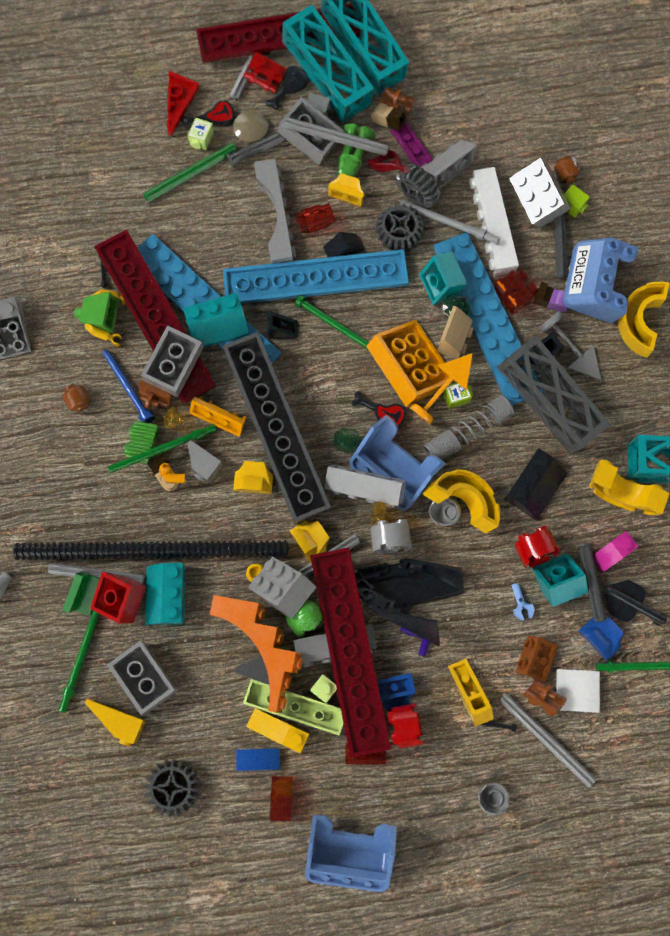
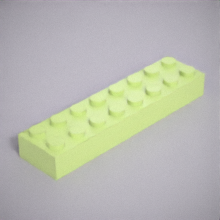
M251 679L243 704L340 735L343 726L340 708L286 691L287 704L285 709L282 710V713L268 711L270 685Z

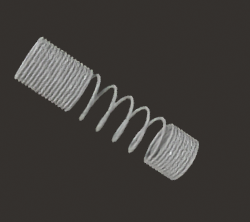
M498 396L489 402L487 406H483L482 412L475 411L474 418L467 416L466 423L459 422V429L451 427L450 430L447 429V431L425 444L423 449L427 457L434 455L444 462V460L461 450V444L452 432V428L456 429L461 434L465 443L469 445V441L461 432L460 423L466 425L471 435L477 440L476 434L469 427L468 418L473 419L480 431L485 434V430L476 419V413L483 415L488 426L493 429L491 421L485 416L484 408L487 407L491 417L498 424H501L514 416V409L506 397Z

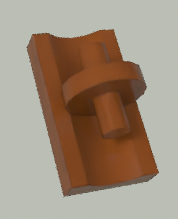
M387 87L379 100V104L384 103L389 107L397 108L398 105L404 106L406 116H408L415 102V98L402 94L401 89L395 91Z
M143 381L138 383V395L141 396V400L145 401V408L150 409L152 405L156 407L161 405L167 409L170 407L172 397L170 393Z
M534 680L524 694L528 698V703L533 706L540 705L545 709V713L551 717L557 715L567 701L565 697L552 690L553 685L551 683L545 686L537 680Z

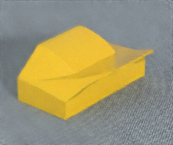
M341 173L334 181L330 182L328 196L362 207L364 193L361 190L358 178Z
M244 461L241 468L235 471L233 490L235 492L272 494L274 475L269 472L265 462Z
M305 520L289 530L310 563V555L327 552L326 546L330 538L319 521L308 522Z

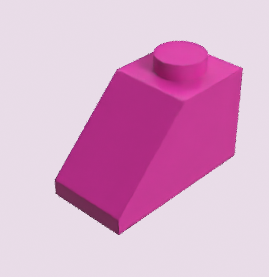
M625 531L593 555L594 563L603 573L639 546L629 533Z

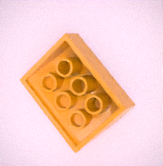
M417 320L376 334L366 346L406 407L420 402L437 392L450 377L438 367V365L445 362Z

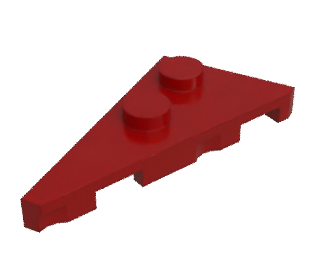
M169 71L167 134L172 136L197 94L200 84Z

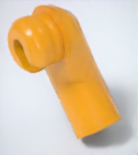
M168 463L160 465L159 473L167 483L185 484V474H175Z

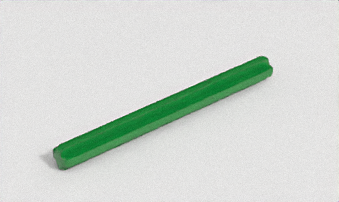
M231 142L143 193L145 200L150 202L224 160L227 158L226 154L230 155L237 151L236 145Z

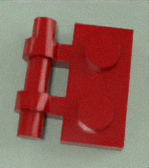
M256 52L248 66V70L252 71V73L246 70L243 77L248 79L250 83H256L263 87V90L275 93L277 86L272 83L279 86L287 68Z

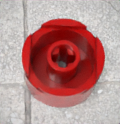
M547 526L538 528L533 534L524 533L518 537L519 541L514 545L524 568H527L528 565L531 568L550 560V555L554 554V556H557L561 552L551 530Z
M416 703L392 707V711L388 712L389 723L394 725L395 731L391 733L393 745H398L399 749L424 745V741L419 740L423 733L419 713L417 711L414 712V708H417Z

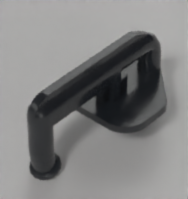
M626 580L603 587L608 611L619 620L624 622L631 621L636 613L640 612L652 619L657 626L667 622L666 616L643 604L646 593L638 584Z

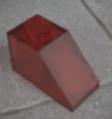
M272 776L270 821L292 820L293 776Z

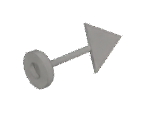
M558 311L539 329L542 332H546L553 327L579 357L567 367L568 369L601 381L594 345L582 355L556 325L562 318V314Z

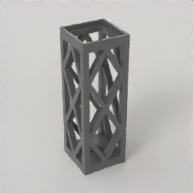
M536 335L497 366L499 371L569 454L583 449L611 425ZM545 363L551 365V370L546 367ZM519 365L525 367L526 373L521 369ZM531 369L540 372L542 383L533 380ZM547 379L550 381V383H551L554 387H551V386L548 385ZM538 388L543 389L544 394ZM549 392L555 393L556 399L550 397ZM577 402L582 403L583 406H584V409H583L582 407H580ZM551 403L558 405L559 413ZM564 407L572 410L574 422L566 419ZM579 417L587 426L580 424Z

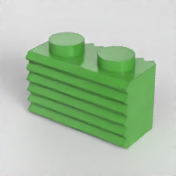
M135 420L134 425H131L129 430L130 442L126 443L124 449L126 458L156 447L160 431L158 425ZM153 457L148 458V459L143 460V461L138 462V463L147 464V462H149L150 460H152Z

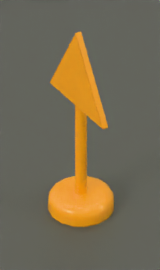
M473 353L438 365L450 377L424 408L414 403L410 409L428 424H431L433 417L427 411L453 380L467 390Z

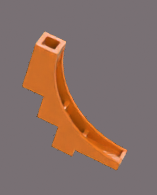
M214 595L210 615L222 618L236 625L256 645L264 660L269 677L270 701L268 711L282 713L287 704L286 690L290 687L291 683L289 674L290 672L298 674V670L301 669L303 663L302 653L279 649L284 639L283 629L261 624L265 617L264 605Z

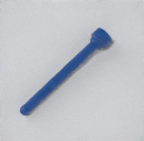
M107 349L103 350V356L138 409L139 420L146 423L153 422L156 417L152 410L145 408L110 351Z

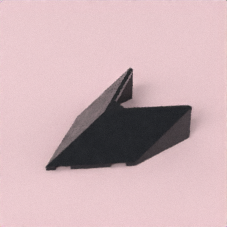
M404 558L400 559L399 563L388 565V563L358 569L355 572L359 597L378 615L440 646L437 620L412 616L409 612L413 605L464 593L461 567Z

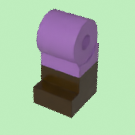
M541 282L533 303L560 312H566L568 309L563 302L565 291H559L549 287L547 283Z

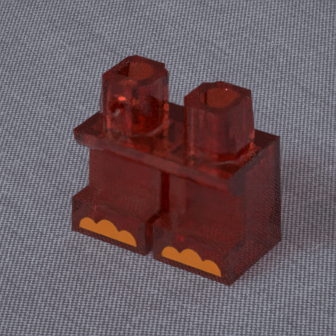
M524 270L516 273L511 271L506 277L497 279L493 284L499 299L503 301V304L512 315L528 305L538 292L537 287L533 283L527 287L523 284L528 278Z

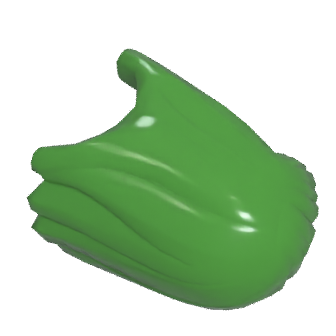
M307 599L292 619L286 616L287 624L299 639L305 638L304 631L314 630L319 623L324 627L320 604L315 600Z

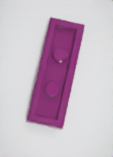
M407 122L400 131L390 128L391 134L411 163L419 165L421 168L424 164H429L433 161Z

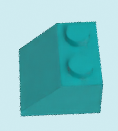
M453 252L434 255L419 273L433 306L458 294L467 284Z
M568 553L532 567L542 593L552 607L589 593L585 574Z

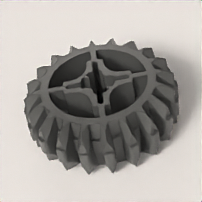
M413 163L407 164L406 166L410 167V172L405 174L399 171L396 175L400 191L415 205L426 209L433 207L441 195L437 182L433 180V177L424 168H420L419 165Z
M396 203L395 208L389 205L388 210L383 209L382 214L378 215L375 232L378 234V240H382V245L388 244V250L391 247H394V250H398V248L405 250V247L410 250L412 245L416 246L418 241L422 239L424 221H421L422 216L418 215L417 209L412 211L411 206L405 208L403 203L402 207H399ZM387 223L390 224V232H388L385 228V225ZM410 223L414 227V231L412 233L409 231L410 229L408 228Z
M172 759L171 766L168 760H164V768L158 763L156 764L158 771L155 769L150 770L153 777H146V780L151 782V784L144 785L145 789H150V792L145 793L144 796H151L152 798L147 804H156L152 809L153 811L158 810L160 807L159 815L161 816L164 815L166 810L168 817L172 816L173 810L175 815L179 816L180 808L186 813L188 811L186 804L189 807L194 806L190 799H198V796L193 794V791H200V787H194V784L198 783L199 779H192V776L196 775V771L189 774L188 771L191 769V765H187L184 769L183 760L179 762L178 766L176 759ZM170 770L167 782L157 784L159 777L164 772ZM177 771L186 778L188 785L179 783L178 775H176ZM173 782L175 783L174 785H176V788L182 789H177L170 793V790L168 791V788L163 787L171 785ZM156 790L165 793L166 801H168L167 804L160 800ZM187 792L185 799L180 804L174 805L177 793Z

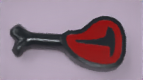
M222 100L217 102L212 110L206 111L205 114L192 118L183 116L181 121L185 124V129L187 130L193 125L195 118L210 122L213 126L223 127L233 124L235 114L231 103Z
M360 391L355 392V399L352 401L353 406L363 405L374 411L378 421L387 415L396 422L398 429L402 426L406 418V410L402 405L392 404L385 406L375 404L364 398Z

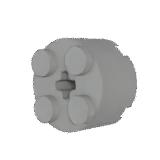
M407 519L397 520L396 523L382 520L378 521L377 525L371 526L373 553L394 554L398 553V550L401 548L404 551L412 549Z

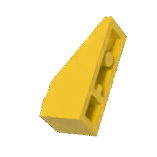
M467 659L449 665V671L474 726L476 727L493 720L492 707Z
M86 699L85 704L110 733L120 739V744L130 747L131 744L138 743L146 720L94 700Z
M256 708L246 726L298 753L302 752L310 735Z

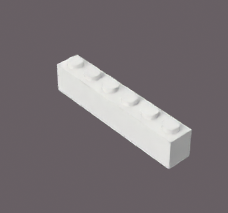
M495 167L474 170L469 181L471 189H474L473 200L474 204L478 205L477 217L482 222L481 228L487 230L490 234L500 237L498 244L487 240L485 243L486 253L490 255V270H493L494 276L516 273L519 264Z

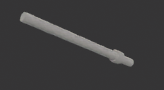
M405 200L400 201V207L404 203L405 208L411 206L412 211L417 209L418 214L475 235L477 239L482 241L485 239L498 244L500 237L488 233L483 228L477 229Z

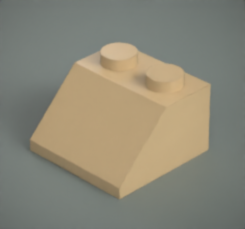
M456 306L452 308L438 347V353L455 359L459 358L460 354L464 355L468 345L465 343L466 337L470 338L474 329L471 327L473 320Z

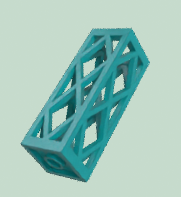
M321 0L320 11L349 55L374 87L376 96L384 92L386 87L390 88L406 78L410 62L369 0ZM350 1L356 12L343 5ZM343 12H345V13H347V14H349V15H351V16H353V17L359 19L361 22H359V21H357V20H355V19H353V18H351V17H349V16L343 14ZM348 23L361 29V39L356 37ZM368 33L373 36L380 48L368 43ZM368 49L385 57V60L369 53ZM373 61L385 66V69L379 72ZM396 71L397 74L389 78V75Z
M312 4L283 22L284 44L322 96L330 98V107L342 123H345L372 104L374 87ZM312 31L319 41L306 36V34ZM305 41L323 49V51L305 44ZM310 52L324 58L325 68L317 63ZM331 61L335 62L344 76L331 71ZM332 77L346 84H349L350 88L333 81ZM337 89L349 93L350 96L344 99ZM361 98L362 101L355 105V101Z
M637 435L628 444L629 480L670 484V466L654 457V455L662 453L670 458V436ZM646 460H650L662 469H652L647 467Z

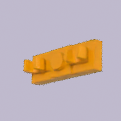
M203 396L192 399L189 414L238 437L242 435L246 416H243V418L237 417V412L231 414L213 405L212 400L207 403L203 401Z

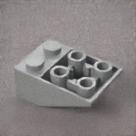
M19 296L1 299L0 359L31 352Z

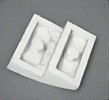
M557 669V693L567 699L560 711L600 713V672Z

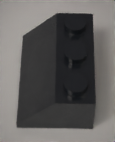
M538 448L504 500L537 521L567 473L555 458Z

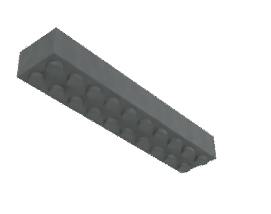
M256 332L223 345L225 355L294 524L296 525L330 511L331 506L259 333Z

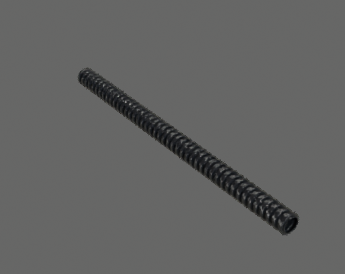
M236 540L235 542L229 541V543L223 541V543H220V541H217V543H214V541H211V543H208V541L204 543L202 541L198 543L196 541L192 543L190 541L186 543L184 541L180 543L174 541V543L168 541V543L162 541V543L156 541V543H153V541H150V543L138 541L137 543L131 542V544L129 542H125V544L123 542H119V544L117 542H113V544L111 542H107V544L105 542H101V544L99 542L94 544L92 542L88 544L86 542L82 544L80 542L76 544L74 542L70 544L68 542L64 544L62 542L58 544L55 542L52 544L41 542L40 544L34 543L33 545L32 543L27 545L26 543L21 545L20 543H15L13 556L15 560L20 558L21 560L26 558L28 560L32 558L34 560H38V558L40 560H44V558L46 560H50V558L52 560H56V558L58 560H62V558L68 560V558L71 560L75 558L77 560L81 558L83 560L87 558L92 560L93 558L99 559V557L101 559H105V557L107 559H111V557L113 559H117V557L119 559H123V557L125 559H129V557L131 559H135V557L141 559V557L144 559L148 557L150 559L154 557L156 559L160 557L162 559L166 557L169 559L172 557L175 559L178 557L189 559L190 557L196 558V556L202 558V556L208 558V556H211V558H214V556H217V558H220V556H223V558L227 556L229 558L233 556L235 558L239 556L242 558L245 556L248 558L251 556L257 558V556H260V558H263V556H266V558H269V556L281 558V556H284L286 558L288 556L287 540H284V542H281V540H278V542H275V540H272V542H269V540H266V542L262 540L260 542L256 540L253 542L250 540L238 542Z

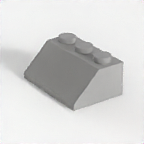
M460 140L456 144H451L444 153H439L432 162L424 164L421 168H424L433 177V180L437 182V186L441 188L472 165L477 145Z

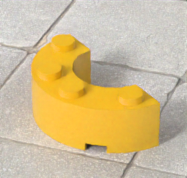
M650 282L637 288L627 299V313L618 319L619 332L625 344L633 352L645 358H648L653 352L658 333L646 326L643 319V311L649 308H660L667 297L670 284L668 282Z
M598 461L589 484L591 489L594 488V494L606 502L628 511L635 512V509L644 510L643 514L646 515L663 514L670 493L663 490L662 486L656 484L641 485L633 480H626L617 473L618 468L613 466L610 461Z
M461 469L446 472L431 482L422 493L437 504L450 496L460 498L470 510V524L485 534L499 526L500 507L499 503L496 504L493 495L495 493L484 479L473 472Z

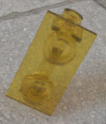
M379 501L374 504L370 525H377L378 521L390 520L391 513L386 514V507L383 502Z

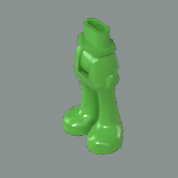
M346 124L343 130L344 133L357 136L359 127L356 124ZM361 126L359 137L374 141L375 132L368 127ZM344 145L342 155L338 159L339 170L337 176L343 173L355 177L359 168L362 167L364 150L356 148L354 155H351L352 146Z

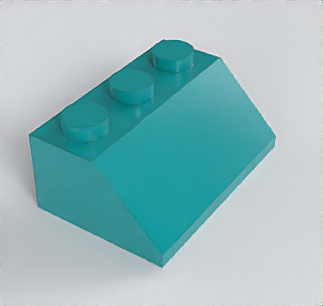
M238 293L183 308L191 337L201 341L203 348L249 335Z
M160 563L146 566L145 625H185L186 566L183 563Z

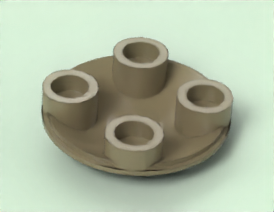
M257 111L241 113L233 124L235 135L248 145L263 139L269 130L267 119Z

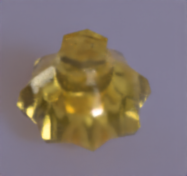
M175 406L168 408L166 414L162 416L166 429L174 428L183 423V417L180 416Z

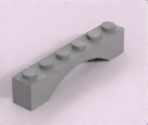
M275 159L254 162L258 187L271 199L277 213L276 228L268 243L271 264L291 262L296 257L295 247L290 245V241H293L292 231L287 228V225H290L289 214H285L284 211L287 208L286 197L282 198L281 194L284 192L283 181L279 182V177L281 176L280 165L276 166Z

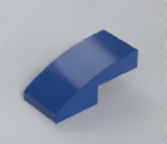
M280 748L236 750V771L280 769Z

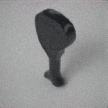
M298 66L288 67L281 90L272 99L266 100V106L278 110V103L286 94H295L303 90L309 83V77L306 72Z

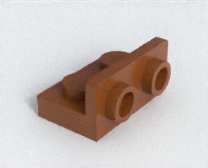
M529 635L524 642V648L517 663L516 673L541 683H546L558 645L541 637Z

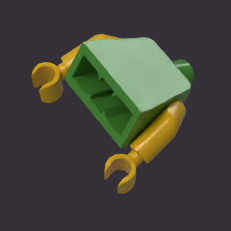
M100 289L92 296L85 297L82 308H76L74 315L94 337L105 341L108 339L112 342L113 346H120L119 343L114 342V339L119 338L122 340V337L119 334L110 335V333L114 331L119 301L123 305L127 304L117 291Z

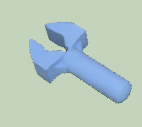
M519 583L513 584L512 589L518 604L517 608L513 610L514 616L524 621L521 613L524 608L528 612L529 619L532 618L535 610L533 604L529 605L525 602Z

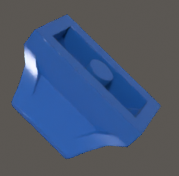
M593 617L578 630L605 661L609 660L621 648L620 642L624 632L610 617H606V620L602 622L594 621Z
M411 673L377 680L381 703L386 710H390L392 707L408 705L411 697L416 693Z

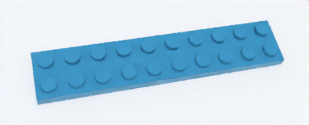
M466 232L435 244L434 250L437 255L453 252L465 276L467 284L456 294V297L463 312L473 320L471 327L474 328L473 333L502 395L508 399L512 406L525 401L497 368L522 345L468 233ZM519 365L521 369L526 373L525 367ZM531 369L533 380L538 381L534 370Z
M154 234L137 247L163 294L183 313L184 307L221 297ZM246 320L247 327H248V330H249V335L258 332V331ZM258 332L272 364L281 356V352ZM246 336L218 343L217 345L222 350H224L223 345L239 340Z
M404 249L223 269L225 296L238 293L241 304L299 298L300 295L311 297L409 285Z

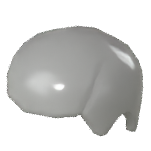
M450 497L439 504L433 501L429 508V515L437 525L452 526L459 521L461 516L460 505L455 499Z
M498 783L486 784L478 793L479 806L485 813L491 816H498L504 813L510 804L509 792Z

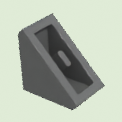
M262 656L235 668L234 672L269 685V677Z

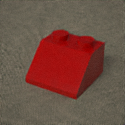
M102 571L90 609L118 624L134 623L146 586L133 579Z

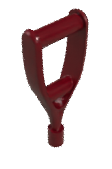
M388 149L386 155H379L367 162L370 169L378 172L400 170L405 174L410 172V167L402 165L398 154ZM389 158L393 159L389 163H382Z

